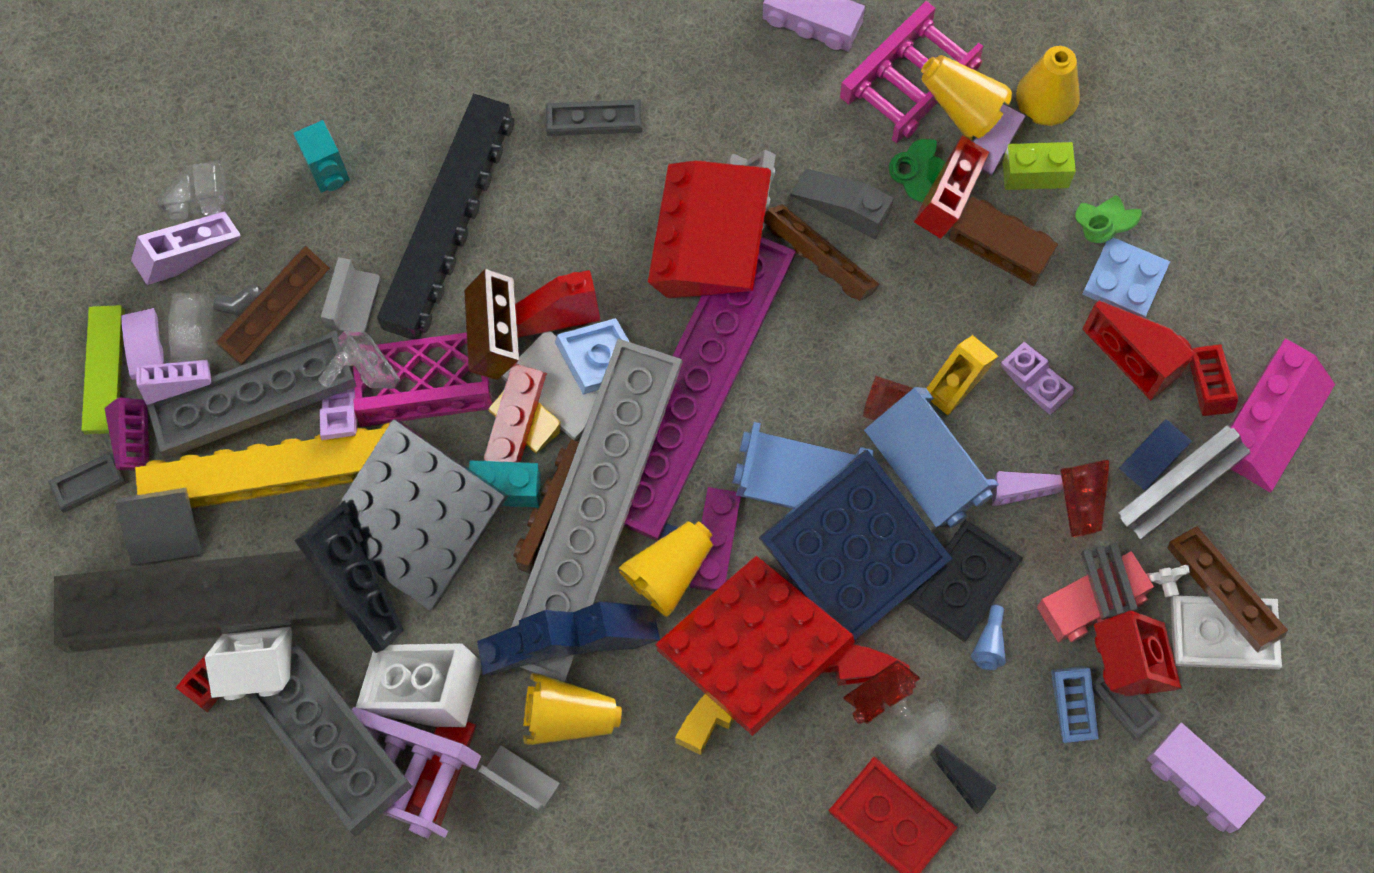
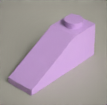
M224 211L138 236L131 261L145 283L149 285L178 276L237 241L241 235Z

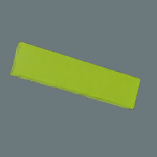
M122 305L89 307L81 428L85 435L109 434L104 408L115 399L120 398L123 354L121 315H125V309Z

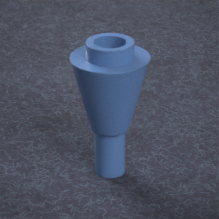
M992 605L990 607L988 624L985 626L971 654V658L977 662V666L985 670H996L1006 663L1003 630L1001 628L1004 608L999 605Z

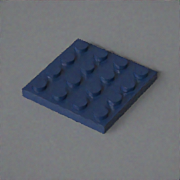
M868 450L860 453L759 537L760 541L798 589L852 633L854 640L952 559Z

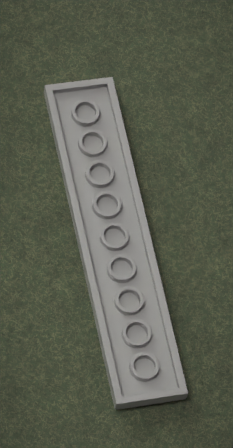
M619 338L617 339L511 628L519 625V620L543 610L575 612L596 603L681 369L682 359ZM577 654L520 666L519 668L567 682Z

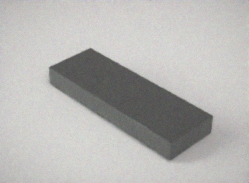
M641 99L546 103L547 136L642 132Z

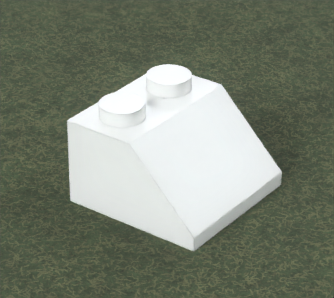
M291 627L222 634L205 656L212 698L224 696L225 700H235L250 693H259L260 696H272L283 690L290 679Z

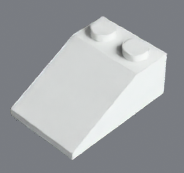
M463 644L389 645L378 653L373 651L356 708L384 717L434 727H465L482 668L481 661Z

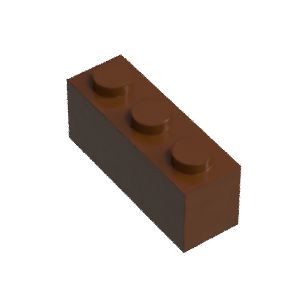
M971 197L959 219L953 225L949 240L1033 287L1046 269L1058 246V243L1053 241L1048 234L1042 231L1036 232L1025 226L1019 218L1012 215L1007 216L996 210L990 202L978 200L974 197Z
M484 269L464 290L469 372L498 380L519 361L514 281L511 277Z

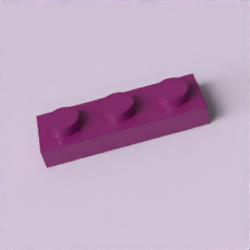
M712 487L707 489L701 523L712 533L713 536L709 540L713 546L692 579L690 588L715 592L726 582L741 496H737L735 491Z

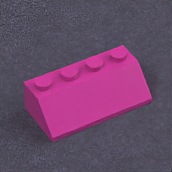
M1285 338L1272 355L1229 426L1231 429L1234 427L1240 434L1242 442L1251 451L1249 455L1232 467L1231 470L1270 493L1335 386V383L1316 355Z

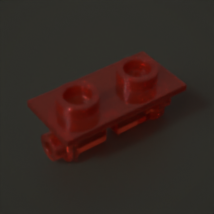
M897 660L845 695L843 699L855 707L856 711L852 715L858 724H869L872 719L885 711V702L888 706L892 707L906 696L912 695L913 689L916 688L915 682L920 680V676Z

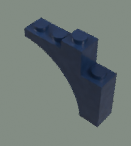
M598 602L575 612L543 610L519 620V625L478 640L477 644L483 675H495L520 666L569 655L607 650H633L660 640L653 606Z

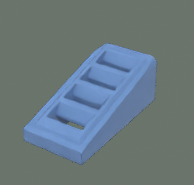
M1081 666L1051 670L1062 742L1099 739L1090 668ZM1080 679L1081 685L1064 687L1063 680ZM1083 693V699L1066 701L1065 695ZM1085 707L1086 714L1067 715V709ZM1070 723H1088V728L1069 730Z

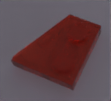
M1109 459L1060 469L1071 537L1102 531Z

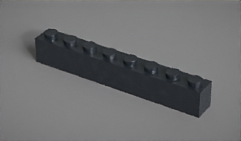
M473 93L378 313L377 320L382 330L412 340L420 339L422 332L426 333L429 330L432 322L431 310L434 303L439 304L443 297L444 285L442 284L446 275H451L456 265L455 253L458 246L463 247L467 240L468 228L466 227L470 218L475 219L480 207L479 196L482 190L487 191L492 177L490 170L493 163L498 164L503 153V145L501 144L504 137H509L512 133L515 120L511 116L509 104Z

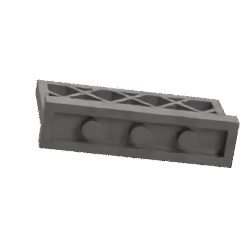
M1227 425L1119 512L1122 516L1120 519L1142 540L1249 455L1251 451L1242 442L1240 434L1234 427L1231 429Z

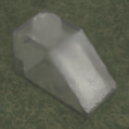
M173 292L168 319L171 363L207 360L215 310L207 295Z

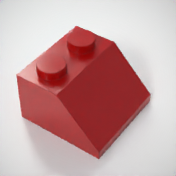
M1130 610L1094 624L1096 632L1095 645L1102 656L1105 668L1103 670V678L1110 691L1125 696L1181 689L1164 622Z

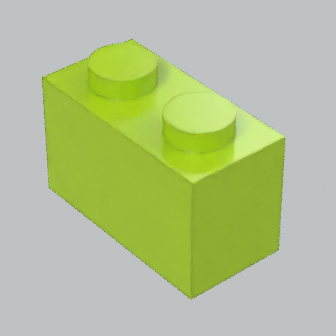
M1073 142L1007 144L1002 160L1005 190L1069 188L1076 172Z

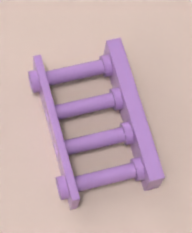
M353 707L352 711L376 741L379 736L386 738L384 742L387 745L384 751L393 762H395L399 751L404 750L406 745L413 747L411 752L414 755L404 775L413 787L382 814L410 824L409 831L429 839L431 833L445 838L448 831L432 821L455 769L459 770L461 765L476 769L481 755L461 743ZM433 755L441 757L439 762L442 765L419 816L405 812L427 760H432Z

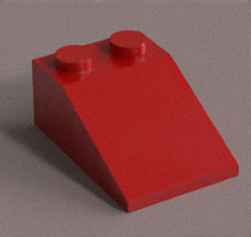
M1100 300L1094 304L1082 328L1150 401L1181 376L1195 355L1190 343L1183 336L1177 335L1172 329Z

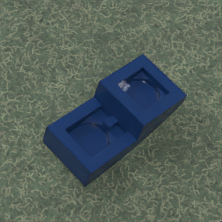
M1165 419L1119 469L1146 491L1192 441Z

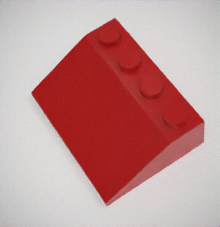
M697 160L668 164L647 283L667 298L753 291L771 170L763 167Z

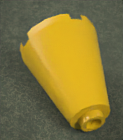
M1054 46L1047 50L1023 76L1017 86L1016 101L1019 110L1023 115L1025 113L1033 119L1032 121L1036 124L1047 126L1062 124L1073 115L1079 105L1080 92L1077 60L1074 52L1067 47Z
M943 55L929 58L921 69L924 85L961 133L970 140H972L973 135L979 139L989 132L1003 116V113L1000 111L1003 103L1006 102L1009 105L1011 101L1012 91L1008 86Z
M688 521L624 562L618 568L620 570L619 573L639 595L642 594L652 603L651 606L655 610L668 617L674 611L711 550L713 544L709 539L713 535L701 522L698 521L694 525Z
M532 673L530 675V679L536 683L535 687L528 686L523 726H529L530 736L523 735L524 744L536 745L612 734L614 727L619 728L622 709L621 706H616L614 698L540 673Z

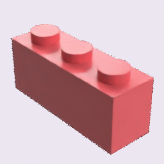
M1131 551L1121 557L1136 605L1139 607L1148 601L1146 595L1154 586ZM1110 562L1109 565L1112 571V575L1118 590L1122 606L1124 607L1126 605L1121 593V589L1115 574L1112 562ZM1099 568L1097 573L1108 608L1111 610L1114 607L1102 569ZM1088 575L1043 598L1037 606L1058 643L1067 638L1072 643L1089 633L1087 627L1096 622L1103 621L1100 617Z

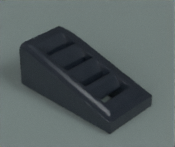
M938 744L930 754L932 759L970 808L978 814L997 789L996 785L943 745Z

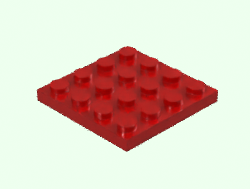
M755 556L661 638L655 646L663 657L753 736L852 646L855 640L852 633L758 556Z

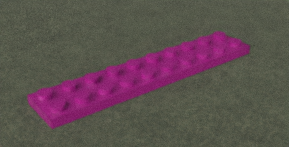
M761 237L753 291L701 296L672 355L682 359L683 363L623 527L655 541L659 540L796 255L795 250Z

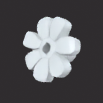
M1184 565L1173 569L1170 567L1159 569V572L1147 573L1146 575L1151 582L1162 584L1166 598L1179 595L1176 581L1183 575L1190 573L1189 566Z

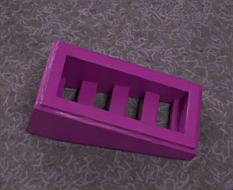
M117 398L104 408L116 470L135 471V467L146 466V463L149 462L147 405L143 399ZM126 439L133 440V443H126ZM126 452H133L136 454V457H126Z

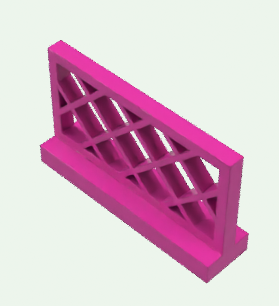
M467 333L352 348L353 372L357 387H354V412L360 427L391 423L393 419L408 421L489 410L492 405L489 378L481 375L482 382L468 384L461 380L469 371L468 357L458 351L467 343ZM441 347L447 352L437 363L426 356L432 348ZM408 351L413 355V358L404 367L393 361L399 352ZM376 356L381 361L371 371H368L361 366L362 357ZM453 356L465 363L455 375L443 368ZM420 360L431 367L422 379L410 372ZM387 365L398 371L397 375L388 384L377 377ZM438 372L449 379L443 387L433 388L428 384ZM404 377H407L416 384L409 392L401 393L395 389ZM372 381L383 388L377 396L363 398V390Z

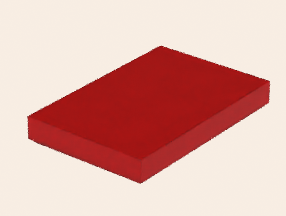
M875 757L871 759L828 810V813L898 873H921L958 828Z

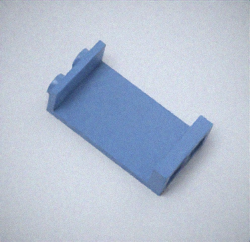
M914 387L864 429V431L936 527L949 525L950 528H953L967 517L965 511L974 504L976 507H979L993 497L991 491L999 484L995 479L987 480L937 415L929 404L934 399L926 388Z
M754 422L750 432H743L739 451L745 452L743 464H736L732 483L738 484L737 496L794 509L864 450H868L871 455H873V450L860 447L857 453L853 455L759 432L761 423Z

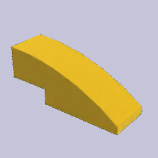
M705 694L686 717L675 737V741L677 744L701 755L715 725L718 724L730 729L734 719Z

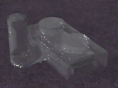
M354 331L342 332L337 341L344 351H340L335 355L318 379L323 386L330 387L344 366L352 365L360 373L362 381L370 388L394 389L401 380L370 335L366 332Z
M898 691L890 702V708L905 726L884 741L883 745L906 772L934 750L938 744L940 745L959 730L961 726L939 699L915 717L906 706L907 695L902 691Z

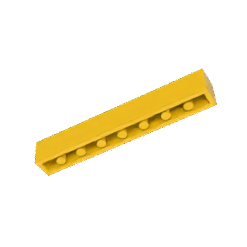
M390 423L384 424L381 429L375 430L357 428L355 436L322 440L319 434L311 440L286 439L280 445L274 446L254 444L247 447V450L236 452L223 449L215 451L211 456L185 455L179 461H149L146 463V466L135 467L137 495L186 488L191 508L352 483Z

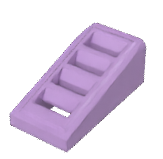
M208 360L141 366L136 368L137 387L147 405L210 385V364Z
M998 471L994 479L999 485L992 490V506L1057 494L1061 492L1066 484V477L1064 475Z

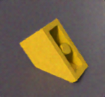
M973 335L958 344L926 388L934 398L931 402L945 414L949 415L983 378L998 358V355Z

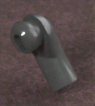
M252 284L234 297L217 294L213 302V309L240 315L262 292V289Z

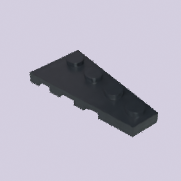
M344 500L337 503L294 541L373 651L378 653L389 646L404 629L386 589H380L375 574L378 571L373 560L368 561L360 545V541H363L358 527H352L346 514L350 510Z

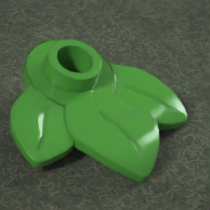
M1115 195L1097 208L1087 203H1081L1075 216L1076 221L1083 227L1084 237L1088 241L1103 243L1112 239L1116 233L1125 232L1135 227L1141 219L1142 211L1141 209L1125 210L1121 199Z

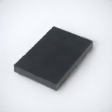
M967 520L962 523L945 548L952 559L921 584L908 600L910 606L963 642L967 641L1023 559Z

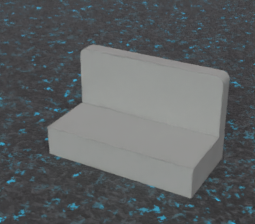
M338 257L321 314V319L326 329L360 336L365 335L381 281L378 274L357 271L350 259Z
M502 745L487 767L482 765L478 771L484 779L539 815H542L561 786L559 782Z

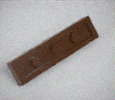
M783 204L767 209L765 212L764 223L769 226V230L777 237L784 238L789 242L798 255L808 258L818 266V271L822 275L832 278L841 285L842 290L849 297L861 301L876 291L880 285Z
M304 246L215 343L239 365L242 364L330 268L307 246Z
M571 439L567 449L563 447L560 449L555 461V466L558 467L553 478H547L543 486L541 496L544 499L540 508L535 507L531 512L527 524L530 530L526 539L520 538L516 545L513 557L516 558L517 567L521 571L529 574L532 572L579 445L578 441Z
M1198 526L1169 542L1167 549L1182 566H1189V574L1257 653L1286 636L1288 629Z

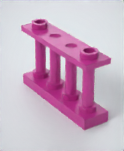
M927 1L905 20L841 84L840 98L848 105L856 98H864L896 124L892 136V141L896 144L904 136L906 138L911 137L919 127V121L938 103L930 91L925 94L892 67L893 62L898 57H906L918 68L922 69L928 58L913 47V42L919 36L922 38L927 37L958 63L975 71L982 64L980 58L984 46L978 43L969 53L965 52L934 27L933 18L936 8ZM877 77L881 79L886 78L912 99L916 105L904 115L871 88V83Z

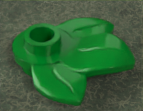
M933 139L914 141L907 152L896 154L889 163L891 178L895 182L903 184L910 198L922 203L946 163L944 160L934 156L937 141ZM901 164L909 165L910 172L908 174H902L899 171Z

